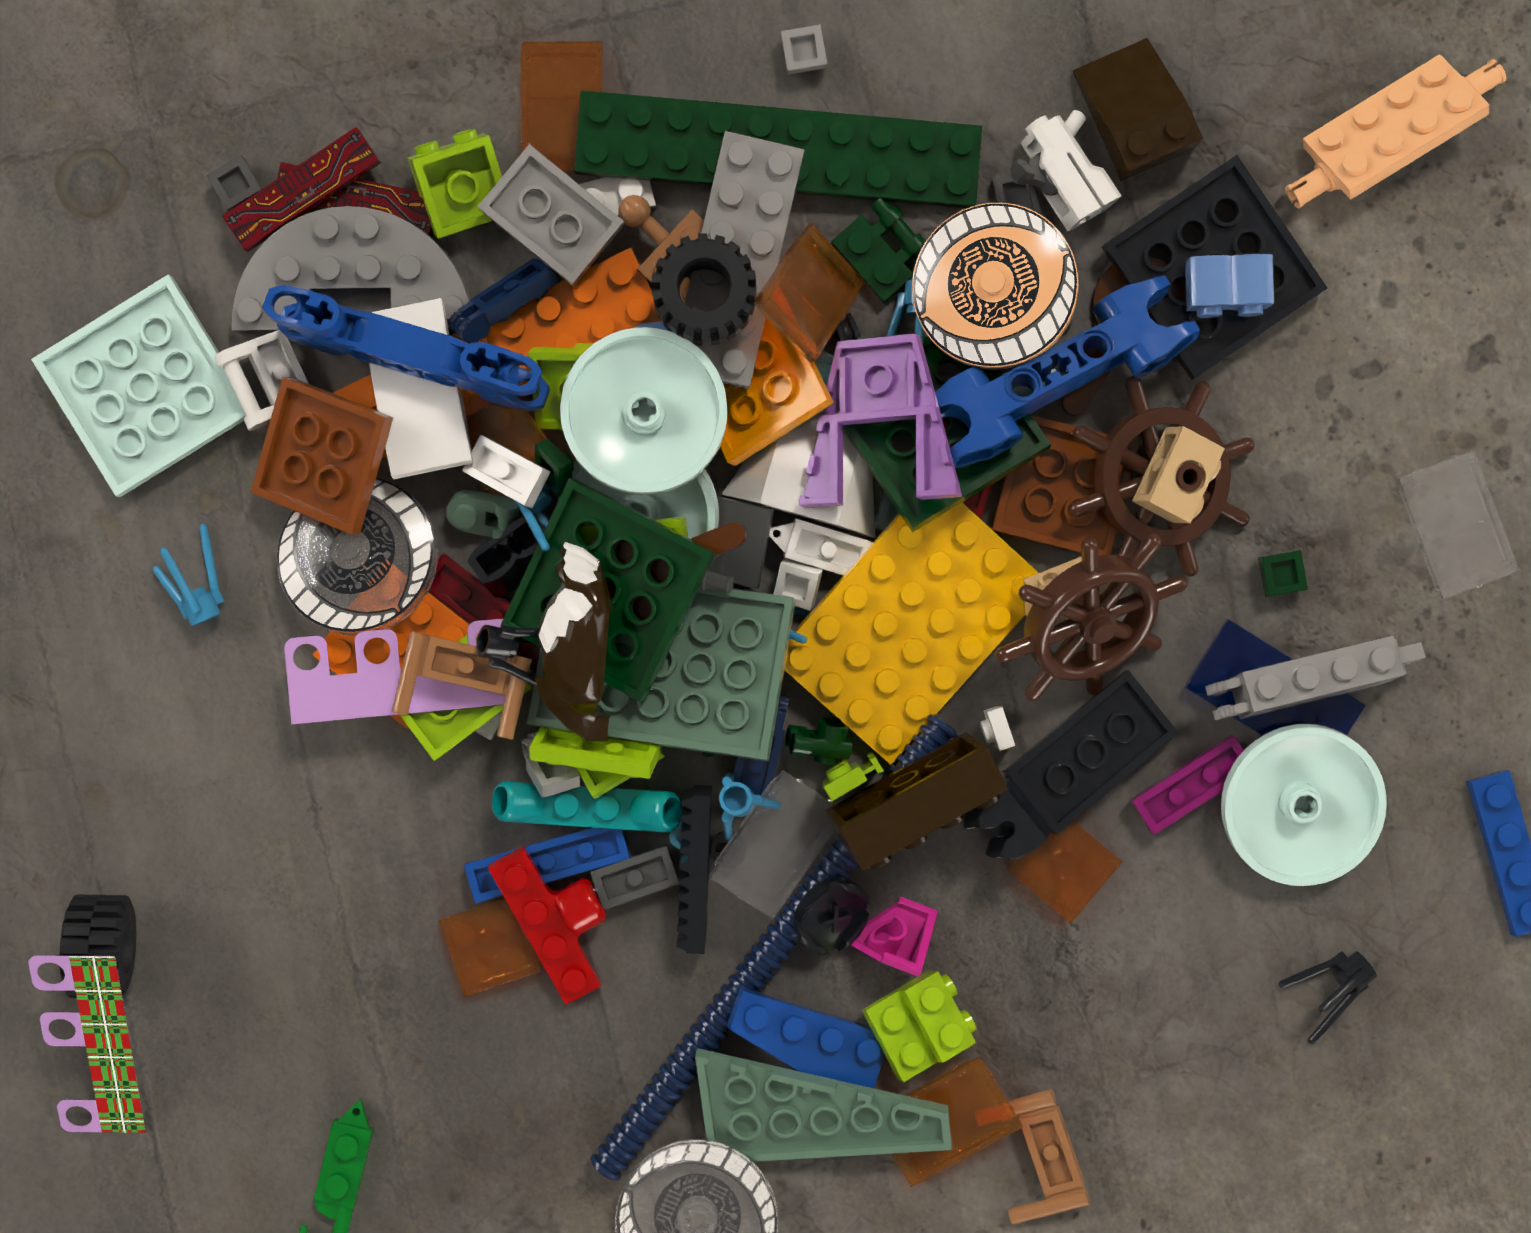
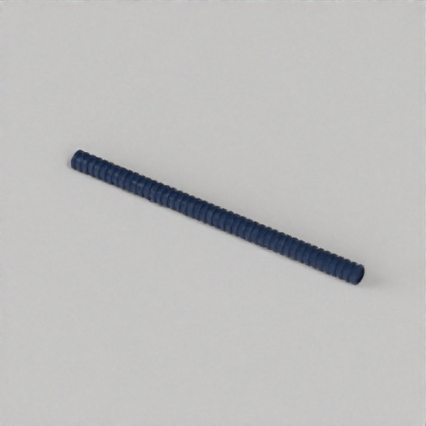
M929 714L927 719L930 721L927 725L922 724L920 726L922 731L919 735H913L912 739L914 742L911 746L906 744L904 749L907 751L904 755L899 754L897 756L899 761L896 765L891 764L889 766L891 770L889 774L949 742L951 738L958 737L957 731L937 715ZM838 836L835 837L837 840L836 844L828 846L829 853L821 855L820 859L822 862L819 865L814 864L812 867L814 870L813 874L805 876L806 883L798 885L797 889L799 892L797 895L791 894L789 897L791 900L790 904L782 906L784 912L781 915H775L774 919L776 922L774 925L769 924L766 927L768 930L767 934L759 936L761 942L758 945H752L751 949L753 952L751 955L746 954L744 956V964L736 966L738 972L729 975L728 979L730 982L728 985L723 984L720 988L722 993L713 996L715 1002L707 1004L705 1015L700 1014L698 1016L699 1023L692 1024L690 1026L691 1033L684 1034L682 1037L684 1042L675 1046L676 1053L667 1056V1064H661L659 1067L660 1074H654L651 1078L653 1083H647L644 1087L645 1093L638 1094L636 1097L637 1104L632 1103L628 1108L630 1113L622 1115V1123L615 1124L613 1127L614 1134L609 1133L605 1138L607 1143L599 1145V1153L592 1154L590 1160L593 1167L604 1177L610 1180H619L621 1178L620 1171L627 1170L629 1167L628 1160H634L637 1156L635 1151L643 1149L644 1140H650L652 1137L651 1130H657L660 1126L658 1121L666 1119L667 1109L673 1110L675 1107L674 1100H680L683 1096L681 1091L689 1089L690 1079L696 1080L698 1077L695 1059L697 1048L708 1051L718 1050L721 1047L720 1040L728 1038L727 1031L729 1028L727 1023L739 988L758 992L759 989L764 990L767 987L765 981L767 979L772 980L774 978L773 971L775 969L780 970L782 967L780 963L782 959L787 960L790 957L788 951L797 948L796 941L798 937L795 934L793 921L796 908L803 896L815 884L827 878L845 877L849 879L851 877L850 870L852 868L856 870L859 867L847 854Z

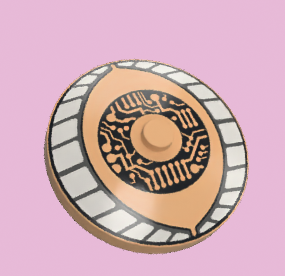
M986 203L972 206L945 220L935 229L923 245L914 267L912 279V296L915 311L923 329L932 342L946 355L960 363L990 370L1020 366L1050 349L1063 335L1073 317L1079 289L1075 259L1061 232L1037 212L1009 203Z

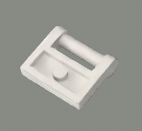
M280 330L225 349L214 356L220 369L224 368L246 415L243 420L248 431L258 429L270 423L282 377H292L308 383L288 338ZM249 358L271 406L261 410L239 364L240 360Z

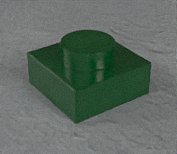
M547 438L535 444V464L550 471L545 484L560 497L569 478H572L574 464L570 455L565 450H560Z
M1301 550L1258 557L1265 597L1308 590Z

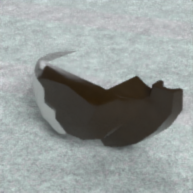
M565 542L559 551L561 560L556 565V573L561 586L549 600L538 624V637L544 655V677H535L539 695L546 707L566 728L587 741H608L610 716L598 713L597 710L603 697L609 614L614 608L600 560L596 559L584 548Z

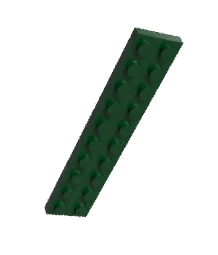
M580 91L574 172L578 175L624 179L636 178L637 180L712 186L724 133L728 131L805 149L795 193L867 200L883 198L890 202L959 208L976 206L982 139L981 125Z

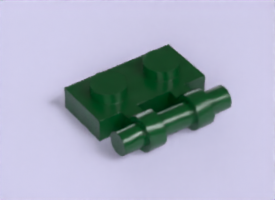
M879 198L871 206L872 210L880 218L877 223L871 226L861 214L831 240V244L881 302L884 303L901 289L907 280L913 278V273L905 263L912 257L917 260L926 240L920 233L916 235L902 220L904 215L897 206L892 208L885 199ZM889 229L904 245L897 253L881 237Z

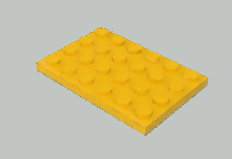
M964 503L957 505L914 532L910 530L901 515L898 514L794 630V632L805 636L807 642L801 644L789 639L784 670L891 765L897 759V756L905 750L906 744H910L913 741V735H918L922 731L920 726L922 724L927 725L930 721L927 719L929 714L934 716V714L936 715L1025 616V601L1020 599L1018 591L1023 586V579L1036 575L1038 572Z

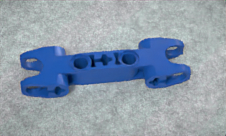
M1159 276L1126 285L1107 295L1093 308V313L1100 324L1023 363L993 381L989 380L982 368L975 366L950 378L939 388L935 394L941 417L960 419L969 430V433L950 449L955 469L979 461L989 460L1017 444L1023 437L1021 430L1015 422L1018 419L1037 411L1126 363L1135 378L1145 377L1164 367L1172 358L1195 341L1200 333V329L1195 321H1186L1179 325L1165 327L1155 323L1149 316L1148 310L1169 293L1168 288L1171 284L1166 276ZM1096 348L1100 350L1104 356L1100 358H1091L1087 356L1084 351L1086 349ZM1018 386H1025L1033 393L1029 396L1021 397L1016 395L1012 389Z
M287 285L269 288L262 306L267 315L277 323L276 326L285 337L295 343L331 355L342 356L349 354L359 360L442 385L476 392L480 398L495 404L523 411H536L545 407L550 392L549 385L541 377L543 372L535 361L527 356L485 342L469 344L446 334L372 312L338 305L333 298L327 295ZM280 297H294L297 303L283 307L281 315L275 313L274 306ZM289 328L292 329V330H294V331H296V332H298V333H293V332L289 331ZM519 365L529 367L532 372L519 367ZM525 380H526V381H529V382L526 383L525 385L519 386V384H520L521 382H523V381H525ZM538 386L540 387V393L533 401L525 402L517 397V395L526 396L536 393Z

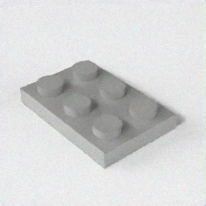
M530 144L478 205V209L573 287L625 225L621 218Z

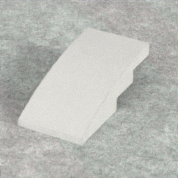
M441 298L372 312L449 335L445 306ZM369 363L377 409L381 413L394 417L385 445L393 479L473 463L461 388L442 385Z

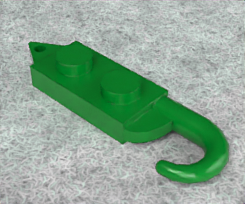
M359 1099L340 1119L335 1118L332 1123L314 1196L315 1206L318 1211L325 1217L334 1220L332 1233H348L375 1129V1127H371L362 1099ZM354 1108H358L360 1113H355ZM302 1224L299 1233H308V1226Z

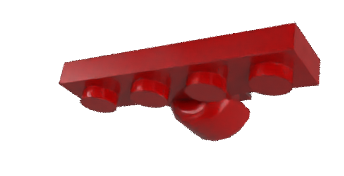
M525 845L490 863L488 870L565 1005L601 987V980L578 941L582 933L605 922L606 909L602 908L595 886L588 879H581L560 891H552L545 883Z

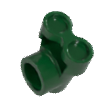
M819 718L816 730L790 724L786 729L785 746L789 747L790 755L814 756V760L818 763L837 765L838 759L849 760L852 751V741L847 736L849 726L840 720Z

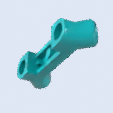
M502 781L496 786L492 796L494 816L503 822L671 833L679 826L682 815V805L679 796L669 791L613 788L595 799L586 786H580L542 798L534 783Z

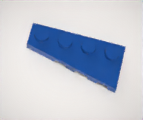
M741 987L739 988L727 1023V1027L731 1031L799 1072L874 1088L885 1057L870 1026Z

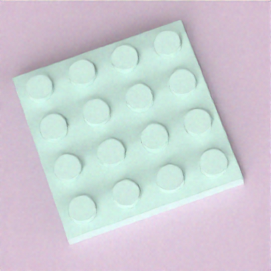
M169 274L31 359L117 497H122L243 422V419L246 417L224 368L220 369L215 361L214 356L219 353L218 349L176 281Z

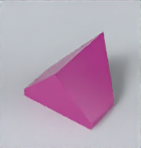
M900 896L896 903L867 922L861 935L851 946L881 963L919 977L922 973L938 911Z

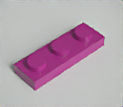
M1234 735L1228 736L1130 799L1151 834L1155 835L1223 791L1224 783L1232 765L1244 751Z

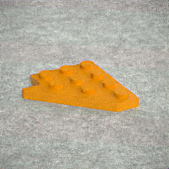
M774 280L750 388L746 389L723 383L727 399V422L720 447L727 462L734 466H737L834 403L776 280Z

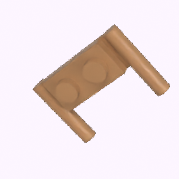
M410 631L391 712L408 715L417 675L505 695L506 699L497 736L513 740L526 682L502 670L489 668V658L479 657L476 646ZM516 655L512 659L507 658V663L529 673L532 659Z
M1052 1089L975 1110V1117L979 1126L1018 1115L1044 1196L1046 1197L1044 1200L1008 1209L1009 1218L1013 1225L1090 1205L1089 1194L1084 1186L1085 1180Z

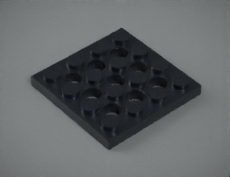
M1238 155L1207 174L1101 247L1126 285L1164 275L1171 285L1175 280L1186 281L1185 262L1190 257L1244 255L1237 246L1238 238L1242 235H1249L1255 239L1257 243L1255 254L1273 255V270L1280 277L1279 286L1274 289V304L1269 308L1263 309V315L1242 317L1238 316L1237 311L1227 309L1222 310V316L1213 317V331L1210 334L1199 333L1195 341L1175 356L1191 380L1327 289V286ZM1219 202L1229 203L1235 211L1233 221H1220L1215 215V205ZM1193 224L1200 229L1202 239L1199 244L1191 245L1183 240L1181 231L1184 225ZM1159 246L1167 251L1169 261L1165 267H1156L1151 264L1148 258L1150 248ZM1171 286L1168 288L1169 293L1148 310L1150 318L1158 325L1165 327L1179 325L1186 321H1194L1197 311H1187L1186 301H1180L1172 295Z

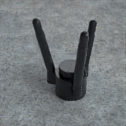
M503 625L501 627L482 626L476 642L478 656L489 658V668L502 670L537 687L536 676L507 663L506 660L507 658L512 659L515 657L519 643H531L522 637H538L539 628H514Z
M1341 951L1332 959L1279 982L1280 988H1286L1335 967L1338 969L1333 973V976L1340 987L1319 1006V1011L1325 1013L1341 998L1343 999L1308 1038L1309 1044L1316 1043L1354 999L1369 987L1368 984L1377 978V974L1371 964L1358 951H1355L1349 957Z

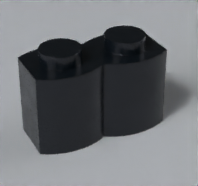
M523 516L512 522L505 529L501 538L491 539L475 549L467 562L495 598L502 597L519 587L539 543ZM535 516L542 532L544 533L545 528Z

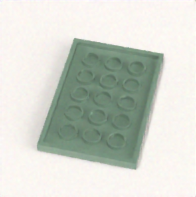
M708 588L706 591L698 590L645 701H638L604 682L603 697L597 712L610 716L608 737L769 762L796 602L794 597L732 589L730 593ZM625 633L621 634L616 640V649L620 655L628 657L634 649L632 638ZM542 648L540 649L536 677H544V655ZM534 686L527 724L539 728L545 727L571 731L546 707L539 695L538 688Z

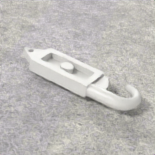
M794 518V521L791 523L771 527L769 537L784 552L783 557L844 575L873 543L866 539ZM774 530H779L780 534L778 537L773 536Z

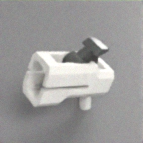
M1077 110L1072 111L1065 123L1060 115L1050 120L1044 115L1027 126L1025 130L1028 135L1021 142V145L1031 160L1027 163L1025 160L1018 159L1010 168L1011 177L1016 184L1022 186L1031 184L1040 188L1067 231H1071L1084 224L1087 220L1089 221L1103 213L1121 197V194L1104 168L1092 165L1075 140L1074 136L1086 120L1085 115Z

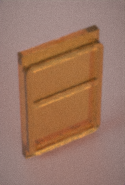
M561 40L556 42H522V152L530 144L562 171H574L580 91L603 92L602 41Z
M811 223L794 240L757 296L755 305L810 363H813L819 357L865 281Z
M979 1056L958 1065L905 1094V1096L948 1105L952 1150L894 1153L892 1156L912 1187L1021 1129L1023 1125L994 1079L993 1073L989 1071L982 1057Z

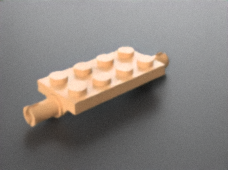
M1439 54L1303 138V148L1313 158L1315 162L1314 170L1294 183L1285 186L1291 203L1295 202L1294 206L1299 209L1326 190L1332 192L1340 189L1351 200L1489 115L1490 104L1481 95L1506 81V73L1501 64L1497 65V60L1492 59L1481 68L1464 77Z

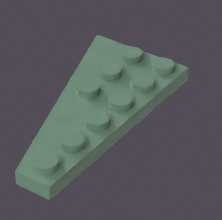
M699 1048L696 1050L695 1059L707 1141L730 1147L744 1155L751 1162L952 1150L948 1105Z

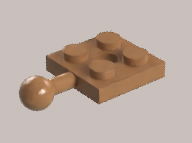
M630 195L621 201L618 214L625 225L632 228L640 227L658 244L656 249L636 269L652 284V276L656 273V263L660 257L664 259L666 249L671 244L675 247L681 244L680 239L688 235L690 241L698 239V233L702 232L704 220L692 209L669 233L650 216L651 209L646 199L639 195ZM688 277L680 285V296L684 304L690 284V278Z

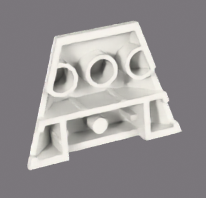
M824 410L744 460L721 494L726 497L758 506L762 505L876 538L873 474L844 431L843 506L815 508L799 506L800 495H804L808 479L806 470L809 457L814 454L819 434L816 431L819 416L823 415Z

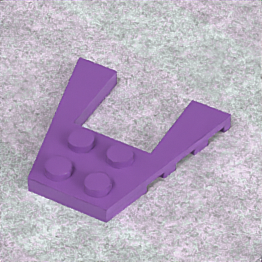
M917 334L837 341L827 383V389L834 403L825 408L823 415L819 416L816 428L819 434L814 454L809 457L806 470L808 479L804 495H800L799 506L803 508L843 506V425L916 419V497L921 500L962 497L921 338Z

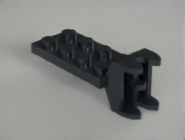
M1129 670L1123 671L1007 767L1003 773L1007 777L1004 781L1008 790L999 794L1000 799L993 805L983 809L976 807L965 813L963 826L965 829L990 828L993 837L989 840L985 855L988 857H1003L1006 859L1024 857L1046 841L1050 832L1053 835H1058L1179 732Z

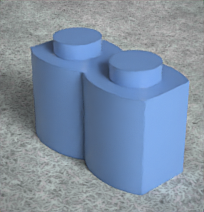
M1272 254L1194 256L1185 262L1187 311H1197V317L1199 318L1222 316V310L1227 309L1238 310V316L1242 317L1263 315V309L1269 308L1274 304Z

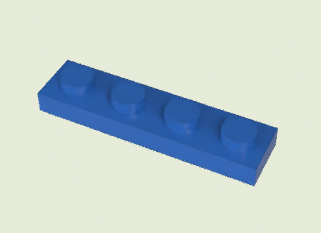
M1502 770L1467 780L1466 782L1510 934L1518 937L1531 933V841L1511 772L1509 770Z
M590 827L525 846L545 883L614 864L631 857L624 830ZM517 849L464 864L475 903L503 896L488 870V865Z

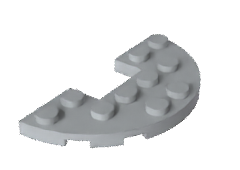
M351 206L331 207L308 213L287 223L274 232L255 252L246 266L236 290L232 310V331L280 330L276 326L277 323L267 315L262 306L269 288L281 285L313 291V289L391 288V308L441 298L445 306L447 325L449 323L448 319L451 317L450 315H453L460 307L470 302V295L462 276H460L455 265L448 257L447 252L425 231L397 215L381 210ZM292 296L280 297L274 306L275 313L281 315L283 307L297 303L296 299Z

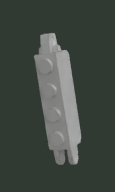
M1394 636L1245 671L1229 680L1217 682L1205 688L1208 696H1218L1228 691H1232L1235 705L1221 706L1217 710L1212 711L1215 720L1238 715L1242 719L1388 683L1407 674L1404 665L1425 659L1426 656L1421 642L1398 647L1397 640L1394 639Z

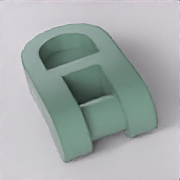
M461 490L451 497L446 509V515L450 524L460 531L495 539L501 538L505 529L519 516L520 508L514 499L475 490ZM489 512L495 513L498 519L488 518Z

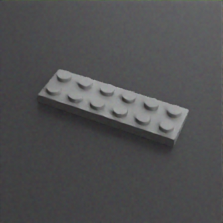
M728 131L724 133L701 233H707V239L715 240L716 235L725 237L726 244L731 245L734 242L740 247V253L743 256L747 254L751 261L752 271L755 270L757 295L753 315L750 314L743 330L739 328L736 331V336L729 341L725 337L720 339V344L711 346V342H703L702 346H696L711 360L723 383L749 389L805 149ZM701 269L692 272L685 305L700 312H708L719 308L726 302L729 296L727 280L713 270Z

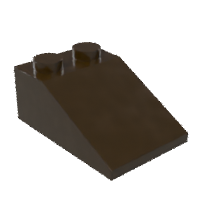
M1148 38L1073 70L1075 79L1120 181L1194 150L1203 140L1185 97Z

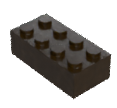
M965 732L825 810V813L845 851L862 871L867 868L875 870L887 864L891 860L890 855L903 848L909 850L920 846L928 839L927 835L938 828L948 829L959 824L964 819L963 814L976 807L983 809L993 805L1000 799L999 794L1008 790V787L987 746Z

